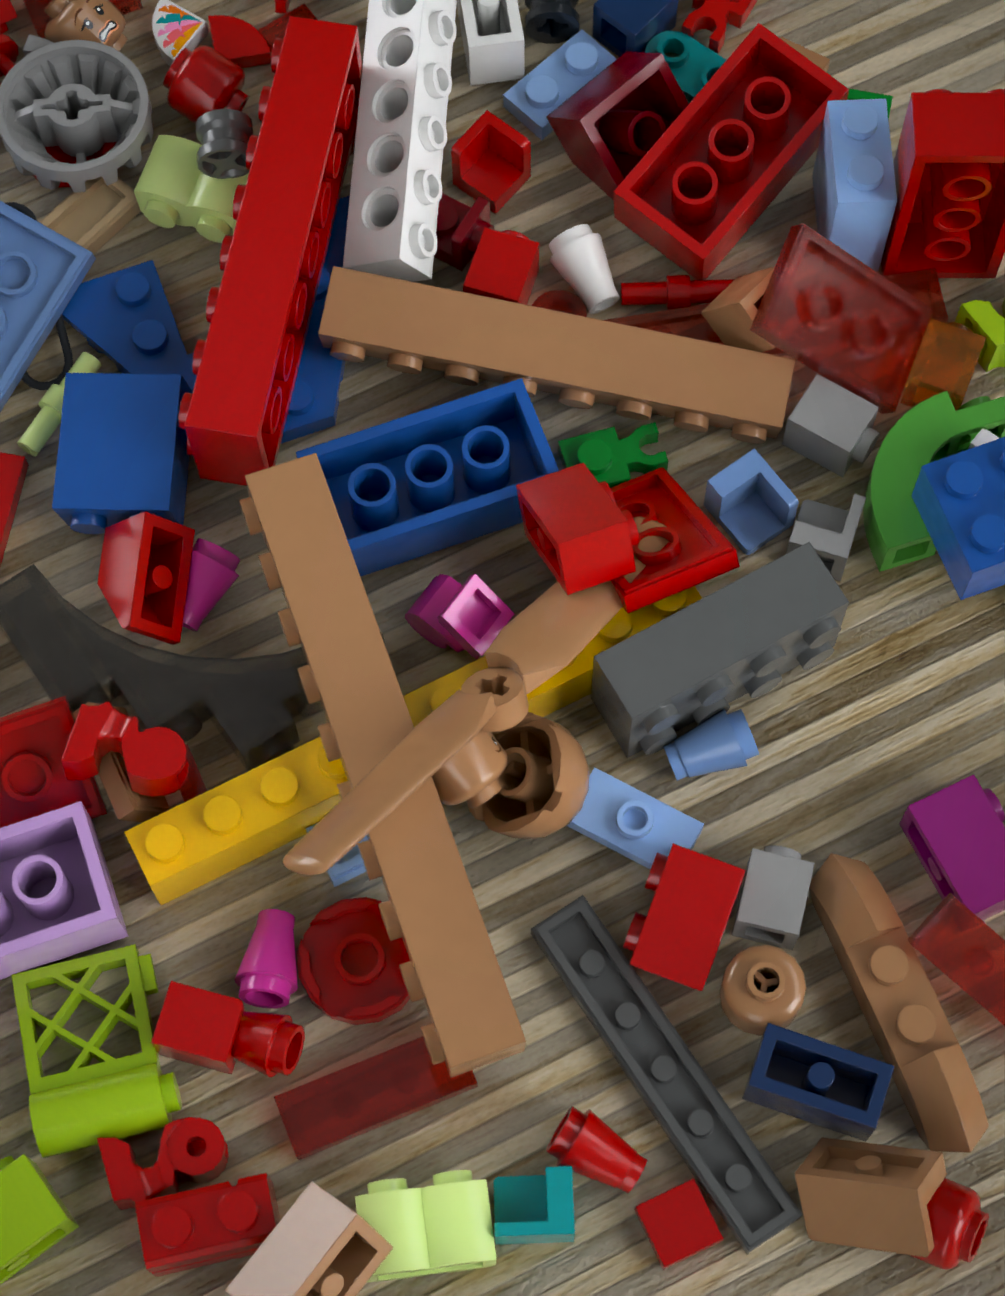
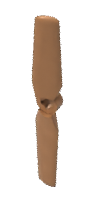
M634 517L638 533L650 528L666 527L655 520L641 524L645 517ZM648 536L639 542L638 548L644 552H658L669 541L660 536ZM635 555L636 572L624 576L629 583L646 567ZM557 581L505 625L485 652L488 668L478 671L467 678L461 690L456 691L398 743L284 856L283 865L290 871L302 875H317L329 870L480 731L500 732L510 729L523 721L529 709L527 694L566 667L623 607L622 601L611 581L570 595L565 593Z

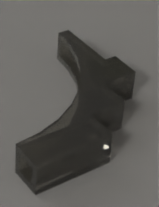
M34 564L0 585L1 630L48 699L51 701L66 695L72 713L79 709L81 704H86L87 702L98 704L110 702L112 704L114 699L121 696L133 715L138 718L139 724L144 730L156 726L167 727L177 732L184 740V743L195 737L202 729V723L210 718L248 772L293 750V745L300 742L293 718L299 714L302 717L312 715L322 708L320 701L308 704L297 668L308 665L302 647L279 654L238 659L184 656L138 644L97 624L65 600Z

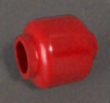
M207 45L198 46L193 51L184 48L170 66L163 80V86L168 89L167 101L169 106L195 124L198 117L212 110L232 109L242 112L249 99V95L241 91L245 83L244 70Z
M944 1178L927 1203L934 1248L928 1257H912L940 1269L950 1270L956 1267L961 1260L971 1263L985 1235L989 1214L981 1211V1201L976 1191Z

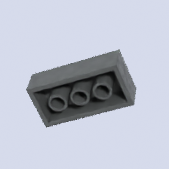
M808 542L595 655L591 699L627 758L642 750L646 755L654 754L664 749L663 746L671 744L677 738L676 732L695 721L700 725L723 709L727 712L730 709L729 703L749 693L751 698H756L769 692L782 681V674L801 665L803 670H808L829 658L834 652L833 647L842 629L841 625L849 601L811 543Z

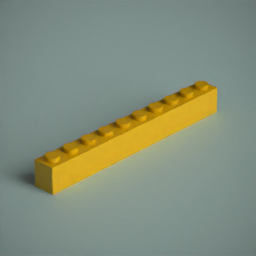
M693 586L631 613H627L622 607L566 667L527 694L528 712L545 717L591 694L594 656L701 600L702 597L697 588ZM486 656L404 695L403 697L414 728L456 691L461 690L467 678L478 671L487 669ZM319 736L126 830L124 833L152 891L162 906L306 835V828L318 823L341 801L337 784L348 780L340 759L328 761Z

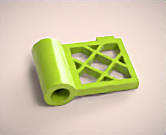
M133 944L11 975L30 1088V1117L36 1143L43 1158L99 1145L97 1138L115 1137L122 1139L162 1129L166 1124L172 1122L171 1113L182 1110V1104L174 1072L162 1074L158 1052L151 1044L154 1030L147 995L159 993L151 954L139 956V951L136 945ZM127 967L129 984L114 1005L89 991L103 971ZM82 977L78 984L71 980ZM56 983L70 991L71 994L51 1021L33 1010L30 990ZM82 1000L107 1013V1016L89 1042L63 1028ZM132 1001L136 1018L125 1012ZM118 1021H121L139 1032L142 1052L115 1059L100 1050V1047ZM35 1023L45 1029L39 1039L37 1038ZM56 1036L82 1051L68 1071L44 1077L41 1058ZM93 1058L101 1062L88 1066Z

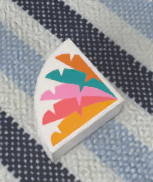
M160 0L158 2L152 19L153 34L163 60L171 66L184 48L193 51L198 47L209 33L207 21L170 0Z

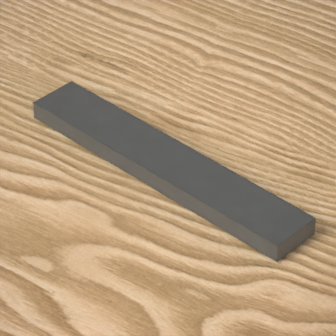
M584 895L532 927L531 935L746 1254H749L800 1219L803 1214L632 965H629L630 962Z

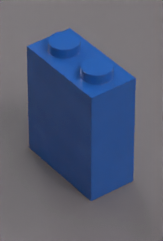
M66 373L52 509L70 526L71 530L84 534H103L106 527L144 511L184 525L190 455L187 453L186 430L179 427L178 420L180 404L184 393H193L182 374Z

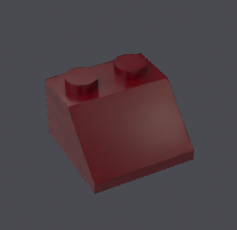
M626 51L546 116L572 163L614 201L613 191L689 103L662 53Z

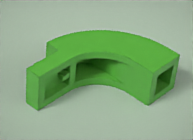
M945 391L920 402L910 409L888 432L875 458L863 506L866 538L879 572L935 555L937 549L911 496L921 467L968 450L970 443L982 428L989 430L999 438L1005 437V396L991 400L988 396L978 397L966 402L956 411L948 392Z

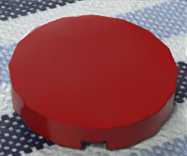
M368 897L342 899L321 910L310 922V927L306 930L303 940L301 938L297 951L299 979L312 1004L331 1019L352 1025L377 1023L401 1011L410 1000L399 965L409 962L410 959L402 937L393 941L389 939L378 906L382 901Z

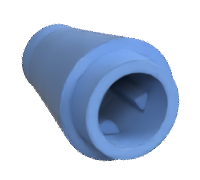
M725 709L674 740L675 742L663 746L677 781L688 776L694 777L747 766V759L760 755L741 709L727 714Z

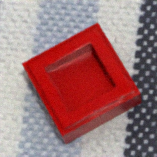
M694 1178L634 1208L663 1270L723 1240L722 1234Z

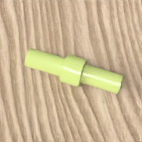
M82 352L68 373H97L102 364L90 353ZM65 377L59 385L52 384L38 403L41 408L40 412L17 442L23 451L36 457L61 423Z

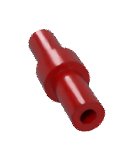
M666 275V281L621 283V306L666 304L667 310L690 309L692 303H711L735 279L690 280V275Z

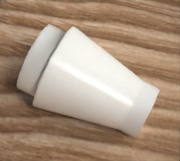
M588 224L574 226L562 232L550 242L549 248L553 254L550 258V263L585 303L590 314L601 312L614 305L620 299L614 286L601 235L593 233Z

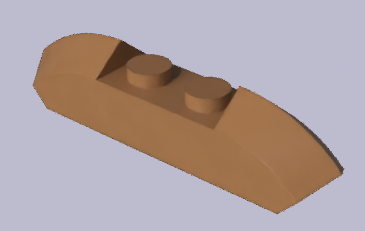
M831 853L810 882L809 891L812 902L885 1062L895 1066L892 1077L917 1132L930 1151L971 1153L988 1129L989 1124L978 1088L963 1051L906 930L882 885L865 862Z

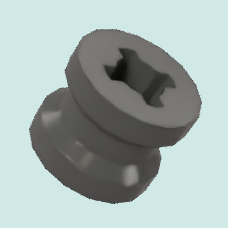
M216 109L198 117L196 121V136L202 143V146L197 152V165L203 174L213 178L225 179L238 178L250 172V170L246 169V150L249 138L253 135V123L247 114L232 109Z

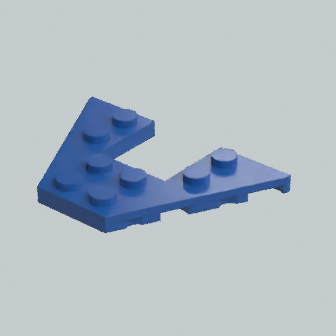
M350 195L339 199L281 444L336 425L340 383L343 380L346 361L330 355V348L322 346L318 332L333 266L343 268ZM153 260L83 282L79 285L64 309L62 316L67 323L87 339L88 344L94 350L105 354L115 363L121 373L182 374L193 391L197 375L193 374L192 369L194 353L187 355Z

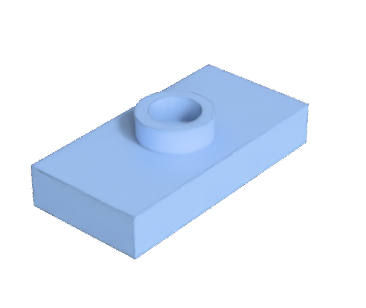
M594 767L589 776V789L583 806L567 827L651 870L657 852L669 856L673 844L692 850L703 830L704 823Z

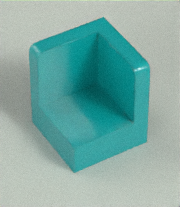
M572 1166L546 1167L545 1175L500 1176L495 1178L493 1183L495 1245L574 1242L575 1222Z

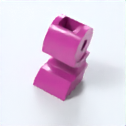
M476 573L470 575L463 585L448 575L439 574V576L433 578L407 611L405 619L417 633L435 646L446 648L449 645L458 653L466 650L472 657L478 659L484 655L502 628L507 625L515 613Z

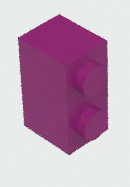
M974 774L909 805L899 823L960 932L1005 910V827L1002 823L1005 821V815L993 791L989 788L983 790Z

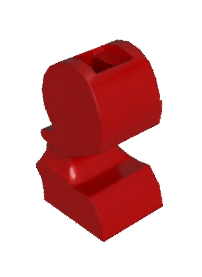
M105 702L101 705L81 704L61 760L67 781H84L98 775L102 758L110 751L120 753L124 757L131 790L138 794L152 797L166 796L175 793L184 786L189 776V763L184 740L177 732L167 727L157 726L141 732L137 717L127 716L119 712L110 702Z
M198 1117L181 1118L166 1124L160 1141L158 1158L152 1166L145 1168L137 1165L136 1154L128 1143L115 1137L97 1138L113 1202L120 1211L136 1208L135 1202L178 1193L179 1180L182 1178L196 1184L208 1183L220 1176L226 1168L229 1159L228 1145L219 1127L210 1120Z

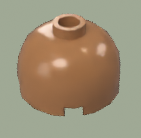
M528 712L523 721L516 726L500 732H491L506 752L508 760L505 770L497 778L502 785L501 790L476 808H471L467 803L468 809L475 819L483 821L494 832L516 839L545 838L569 825L583 806L589 789L590 774L585 753L580 743L570 731L559 723Z

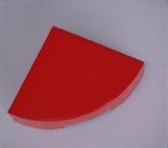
M208 16L214 50L241 68L271 64L269 46L263 35L254 26L232 16Z

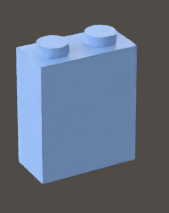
M886 98L827 101L812 175L822 274L878 271L897 204Z

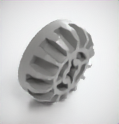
M68 40L43 46L29 53L16 63L0 86V135L6 151L10 153L16 168L23 175H36L40 185L47 189L53 190L58 188L61 182H68L74 193L86 192L85 181L102 177L107 186L118 181L117 169L124 165L128 168H135L142 160L141 146L152 140L154 131L151 114L153 110L144 78L136 65L128 57L105 44L87 40ZM116 142L115 146L106 152L105 155L86 161V157L99 151L104 143ZM59 146L64 153L76 157V164L63 163L54 159L44 147Z

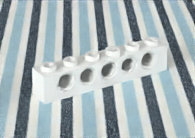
M369 0L343 268L411 282L432 279L434 255L437 251L436 227L438 205L442 197L441 172L443 150L447 142L446 116L448 95L452 88L450 75L452 50L457 33L455 24L457 0Z

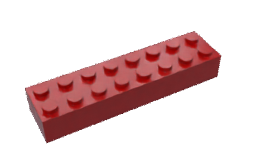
M289 16L284 39L276 38L271 54V71L275 74L272 86H263L259 99L258 116L259 120L262 121L259 136H250L246 150V169L250 170L246 185L239 184L234 195L233 219L237 220L233 236L225 235L221 245L219 264L220 270L224 271L220 288L212 287L208 295L206 319L210 323L207 339H199L194 349L192 369L193 374L197 375L193 393H184L179 409V427L185 429L187 433V453L194 456L201 479L247 486L245 475L276 465L357 127L362 61L358 26Z

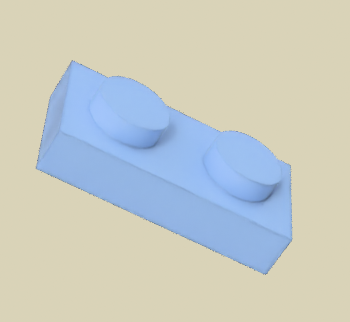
M581 29L503 94V107L540 140H543L554 131L546 116L617 59Z

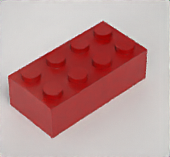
M758 23L613 191L614 217L696 280H706L816 151L819 145L827 101L847 100L849 89Z
M946 89L912 92L893 162L897 204L881 259L882 278H996L1005 253V89H995L986 93L951 92Z

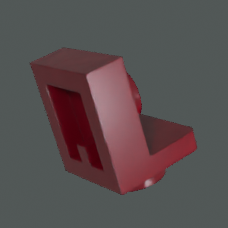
M442 193L438 205L436 227L437 251L434 255L435 258L460 271L464 270L476 252L484 228L494 230V225L491 224L490 202L488 200L478 197L473 206L469 207Z

